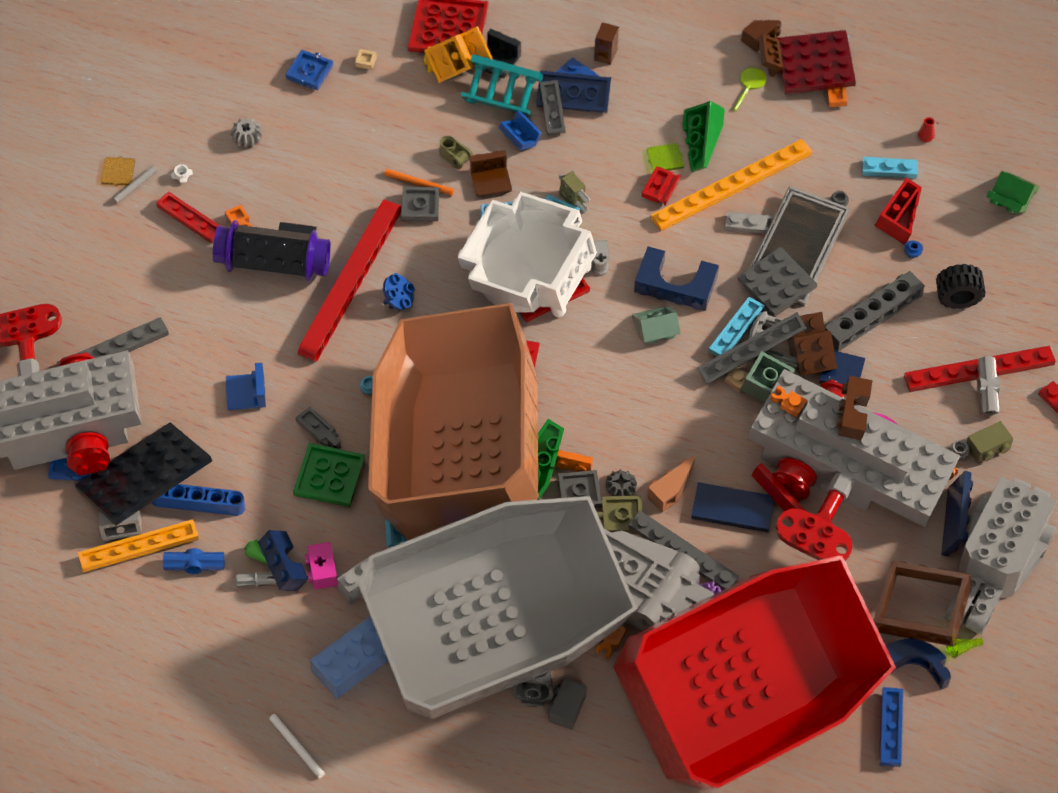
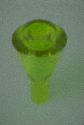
M981 637L972 640L956 639L954 647L946 645V650L953 658H957L974 647L982 646L983 639Z

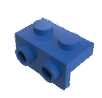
M521 111L516 112L514 119L500 122L498 127L520 151L535 147L541 136V131Z

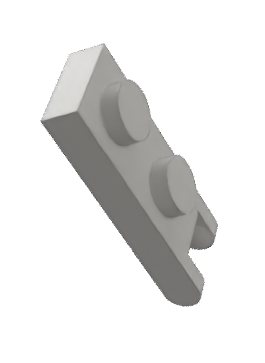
M727 211L725 230L766 234L768 223L772 222L774 216Z

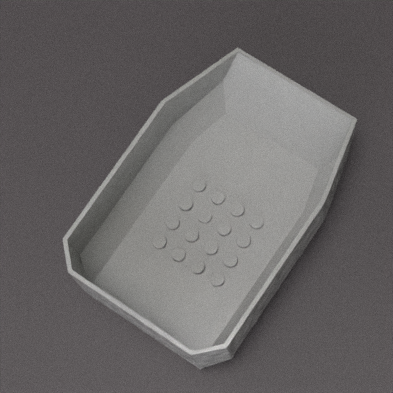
M590 496L502 503L371 555L358 581L362 598L407 711L432 719L570 664L618 629L637 610Z

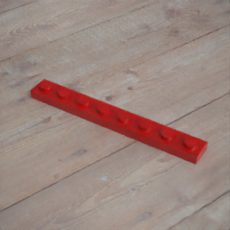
M1050 345L992 356L995 358L996 376L1052 366L1056 362ZM978 359L905 372L904 379L909 392L977 380L979 378Z

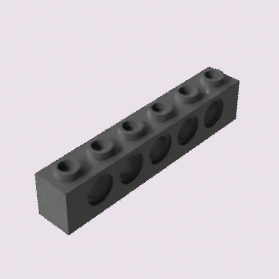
M908 271L904 275H899L892 283L885 284L877 293L870 294L862 303L858 302L850 311L843 312L836 320L829 321L825 325V330L831 331L834 349L838 352L922 297L925 285L911 271Z

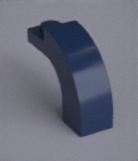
M900 639L885 645L896 667L894 670L904 665H919L931 674L941 690L949 686L951 674L948 668L944 667L947 658L932 644L918 639Z

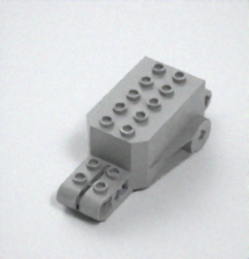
M1000 477L991 496L983 495L970 522L968 539L965 542L958 571L970 574L972 581L961 625L968 614L969 617L965 628L980 635L983 634L999 600L1013 596L1042 560L1057 527L1048 524L1056 503L1055 500L1050 498L1052 493L1036 486L1033 490H1030L1031 484L1016 477L1013 482ZM960 586L946 611L945 619H951ZM978 595L979 597H978V599H977V601H976V603H975V605H974V604H973V603H974V600H975L976 596Z
M604 529L637 607V610L625 622L643 631L659 623V621L714 595L713 592L699 585L700 575L698 572L700 567L689 555L624 531L611 533Z

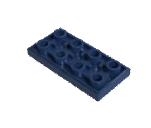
M966 470L948 487L941 555L947 557L952 552L957 551L959 546L968 539L966 528L970 520L968 508L972 502L970 491L973 487V481L971 480V472Z

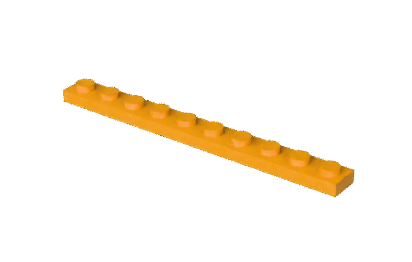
M800 139L651 214V220L660 231H663L811 156L812 150L803 139Z

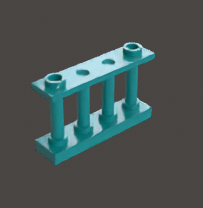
M472 54L471 62L475 65L476 69L469 93L461 92L462 98L465 99L464 101L470 104H475V102L515 112V114L517 111H521L525 116L531 117L532 113L526 107L533 84L536 81H542L543 75L541 72ZM488 68L492 69L491 72L493 73L486 97L476 96L482 71ZM503 72L509 74L510 78L503 101L498 102L492 100L499 75ZM522 77L527 82L520 106L509 105L516 79Z

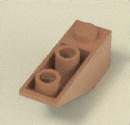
M694 456L688 460H682L675 469L668 470L662 478L654 480L649 484L647 497L662 513L678 502L694 468Z

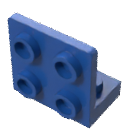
M255 363V371H252V374L226 376L228 410L266 407L263 363Z

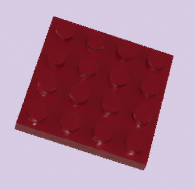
M846 30L776 38L780 42L783 63L781 74L785 94L856 86Z

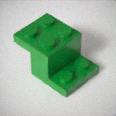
M1001 171L993 190H989L986 197L990 199V203L996 206H1007L1006 210L1011 213H1025L1033 194L1037 193L1040 186L1007 171Z

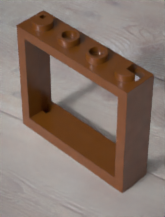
M892 561L873 619L879 633L954 647L972 587L971 576L963 571L954 572L944 568H931L922 564L913 565L904 561ZM897 575L960 586L948 628L884 617Z

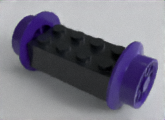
M234 220L230 227H217L213 242L214 263L225 264L228 272L237 267L305 276L306 281L310 282L314 275L326 276L330 261L331 243L329 239L319 238L316 230H313L311 234L243 226L239 225L237 220Z

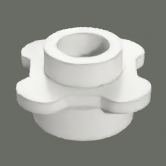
M183 164L177 165L174 168V172L171 173L172 179H177L180 183H186L187 178L193 175V171Z

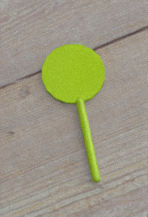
M752 67L745 69L741 73L740 80L746 88L736 103L734 111H737L749 89H759L765 85L767 78L761 69Z

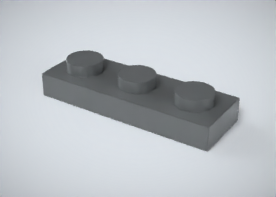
M558 80L540 82L548 135L566 133Z

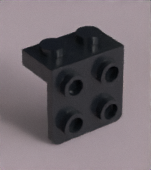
M490 28L487 32V47L493 60L515 65L521 56V41ZM485 68L484 70L490 74L493 73L491 72L492 69ZM502 72L499 77L505 78L508 74Z

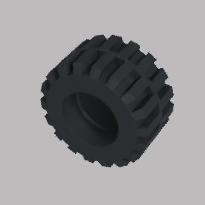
M957 264L949 266L937 275L938 299L947 308H969L977 305L985 297L983 273L974 265Z

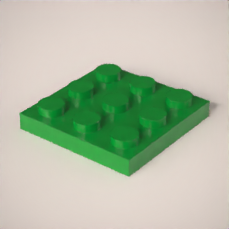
M309 443L293 490V496L350 508L366 459L365 454Z

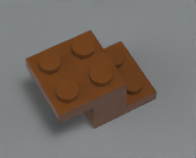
M816 312L800 315L807 329L788 339L790 355L796 357L799 375L837 369L831 331L825 330L823 313Z

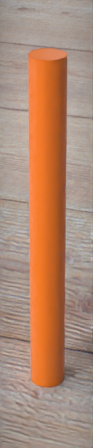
M385 169L384 176L421 187H439V192L453 196L455 191L453 188L390 169Z

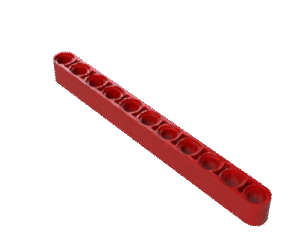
M385 199L382 200L298 349L299 356L315 362L318 361L397 222L402 210L401 205Z

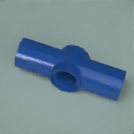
M197 548L187 549L186 552H164L163 569L185 570L189 574H199L202 570H224L225 555L224 552H203Z

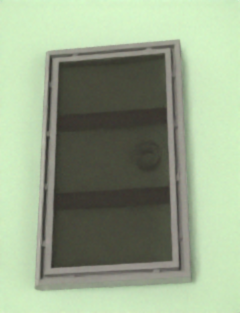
M789 186L749 268L779 247H782L816 282L850 212V208ZM811 292L798 300L796 304L805 307Z

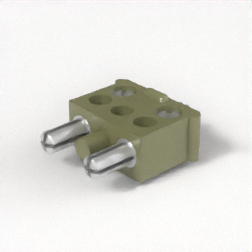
M574 171L567 175H559L561 180L559 195L567 203L578 206L586 213L589 208L585 203H588L590 198L585 194V184L575 175Z

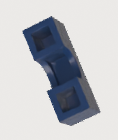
M268 530L258 541V544L279 590L298 591L309 578L302 563H295L286 556L294 548L287 531Z

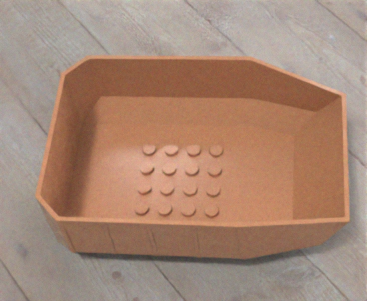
M512 303L401 319L373 372L368 490L385 519L407 541L505 502L538 499V378L524 333Z

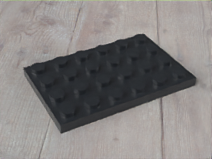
M170 422L135 446H132L129 450L115 457L109 462L107 469L92 473L75 484V488L116 526L211 463L212 458Z

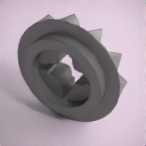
M621 469L616 472L612 471L606 479V489L612 496H631L637 487L635 476L631 475L629 471L625 472ZM620 479H622L624 482L622 489L619 484Z

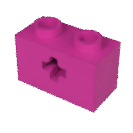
M331 542L308 545V553L304 554L306 566L310 565L311 570L307 571L309 583L313 582L314 590L338 586Z

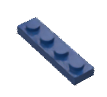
M882 688L880 765L901 767L903 689Z

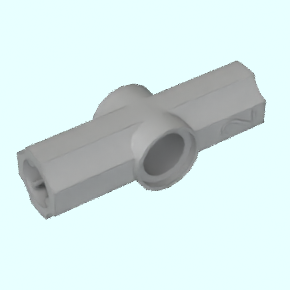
M992 356L978 358L979 378L977 380V392L980 394L981 413L985 416H992L999 413L998 394L1000 381L996 377L995 358Z

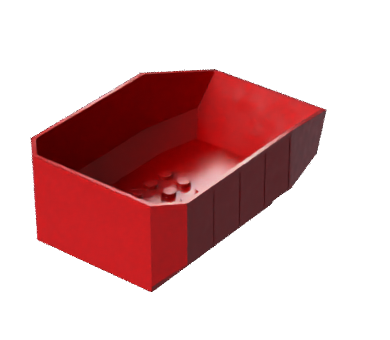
M843 556L753 574L659 621V623L629 636L613 666L666 779L698 788H720L844 723L896 668Z

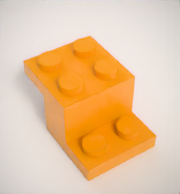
M478 26L424 50L439 83L474 68L475 65L471 62L472 54L493 59Z

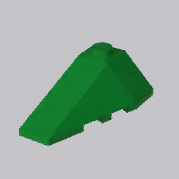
M712 101L684 109L682 126L683 131L687 135L685 142L689 146L688 157L690 168L693 172L707 168L724 124L725 108Z
M547 419L538 432L537 500L541 498L550 484L564 432L563 427L550 419Z

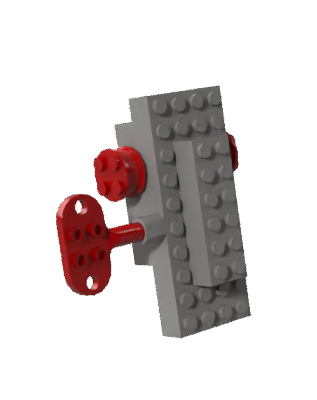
M39 304L0 314V347L18 345L20 361L17 364L18 377L0 381V458L8 457L14 470L67 458V466L76 472L77 475L82 476L107 469L110 462L108 448L128 443L127 428L141 425L134 363L128 350L98 358L90 356L89 353L73 354L62 358L57 367L40 371L39 363L35 360L34 343L58 331L62 325L59 309L51 304ZM56 317L54 320L48 321L49 318Z
M784 369L751 427L748 439L765 447L761 459L777 467V471H774L772 475L798 502L810 495V487L812 486L826 491L827 496L817 514H811L798 508L784 511L779 516L776 524V532L780 540L816 560L843 556L844 561H846L852 551V540L848 533L832 523V519L841 502L844 501L867 511L871 501L925 527L960 455L858 405L854 406L857 411L868 414L866 431L862 440L838 436L839 428L836 427V422L842 412L838 409L840 400L844 399V394H841L843 384L830 379L818 386ZM777 386L782 387L787 394L793 391L808 400L797 418L781 409L780 402L776 403L770 399L772 393L780 395L775 392ZM789 520L792 526L787 527L783 525L782 521ZM843 547L846 553L840 554L836 548Z

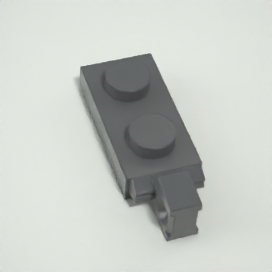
M311 406L296 417V422L320 444L324 446L329 445V447L336 449L341 448V441L337 438L338 434L335 428Z

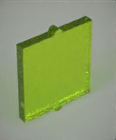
M678 143L647 147L648 162L651 164L652 171L655 170L656 166L668 171L684 168L683 154L680 153Z

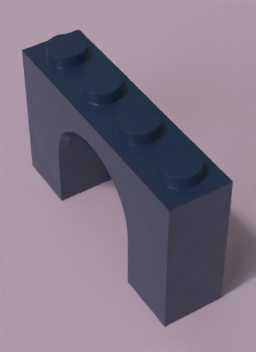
M647 246L635 279L634 292L706 311L718 277L719 265L701 260L697 274L690 283L680 286L672 285L666 282L660 275L665 261V251Z

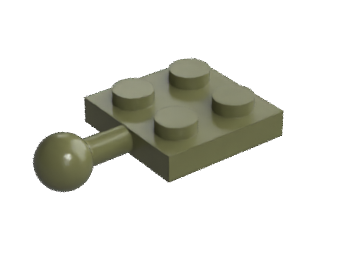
M641 495L603 496L602 512H597L599 519H603V528L611 533L624 531L630 534H637L628 527L638 512L642 511Z

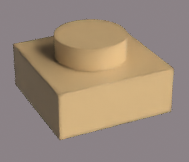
M360 49L355 60V67L372 70L377 58V52Z
M738 367L725 377L724 382L740 392L748 373Z

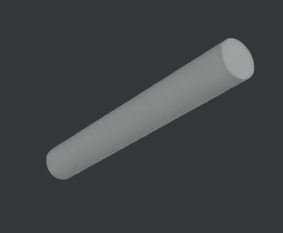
M151 166L114 196L112 200L118 204L157 172V169Z

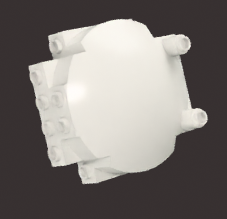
M520 192L517 198L513 200L512 206L495 200L491 201L489 206L485 208L482 218L477 221L474 231L468 236L463 249L459 251L457 258L461 268L470 271L468 280L471 288L482 292L493 304L512 303L515 312H534L539 307H550L554 316L562 317L566 313V305L582 277L591 270V262L597 251L591 232L579 228L582 223L579 210Z

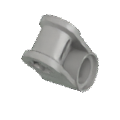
M607 240L593 241L597 253L591 264L592 271L596 275L602 276L608 272L609 249Z

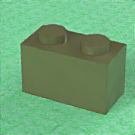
M999 421L969 435L966 443L969 446L971 455L977 463L991 460L999 453L1004 454L1011 449L1013 437L1004 424Z

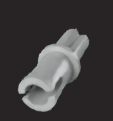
M255 571L252 574L236 575L237 586L256 585L258 587V585L276 584L272 572L257 573Z

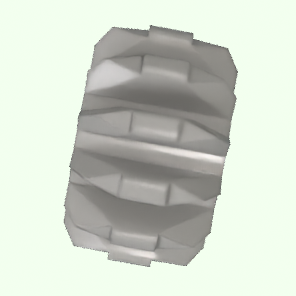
M247 117L245 120L239 119L238 123H234L233 128H231L232 139L239 147L242 145L245 148L248 145L254 147L255 143H259L262 136L259 123H256L254 119L249 121Z

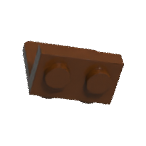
M505 150L470 156V173L477 197L510 193L512 191Z

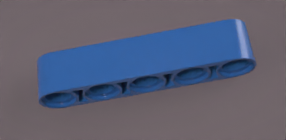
M182 484L176 485L151 502L156 507L233 516L243 514L246 509L244 496L239 491Z

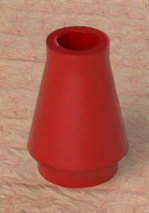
M931 117L925 118L918 130L919 139L925 143L931 142L935 138V121Z

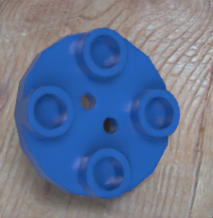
M398 273L388 276L383 283L385 297L383 304H389V308L397 310L408 309L413 303L414 285Z

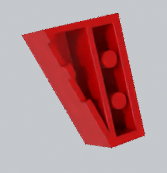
M906 177L879 215L874 226L905 245L912 234L913 222L922 187Z

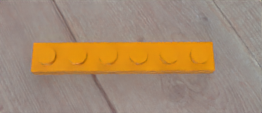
M192 519L77 553L84 573L199 540V536Z

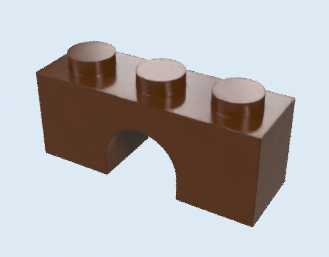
M849 375L847 383L843 382L841 394H844V399L840 400L838 409L842 412L836 422V427L839 428L838 436L862 440L866 431L868 414L857 411L854 406H867L871 396L873 380Z

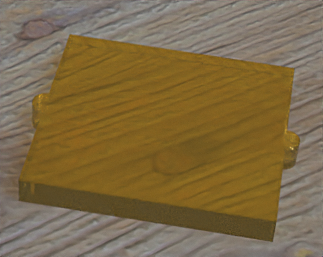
M122 156L105 157L101 184L117 187L118 185L128 186L132 183L135 158H122Z

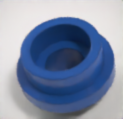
M911 240L905 244L904 251L908 257L917 258L922 254L923 246L920 242Z

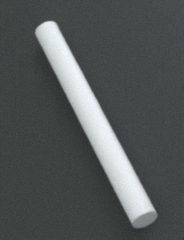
M276 714L271 715L269 720L319 779L322 778L325 772Z

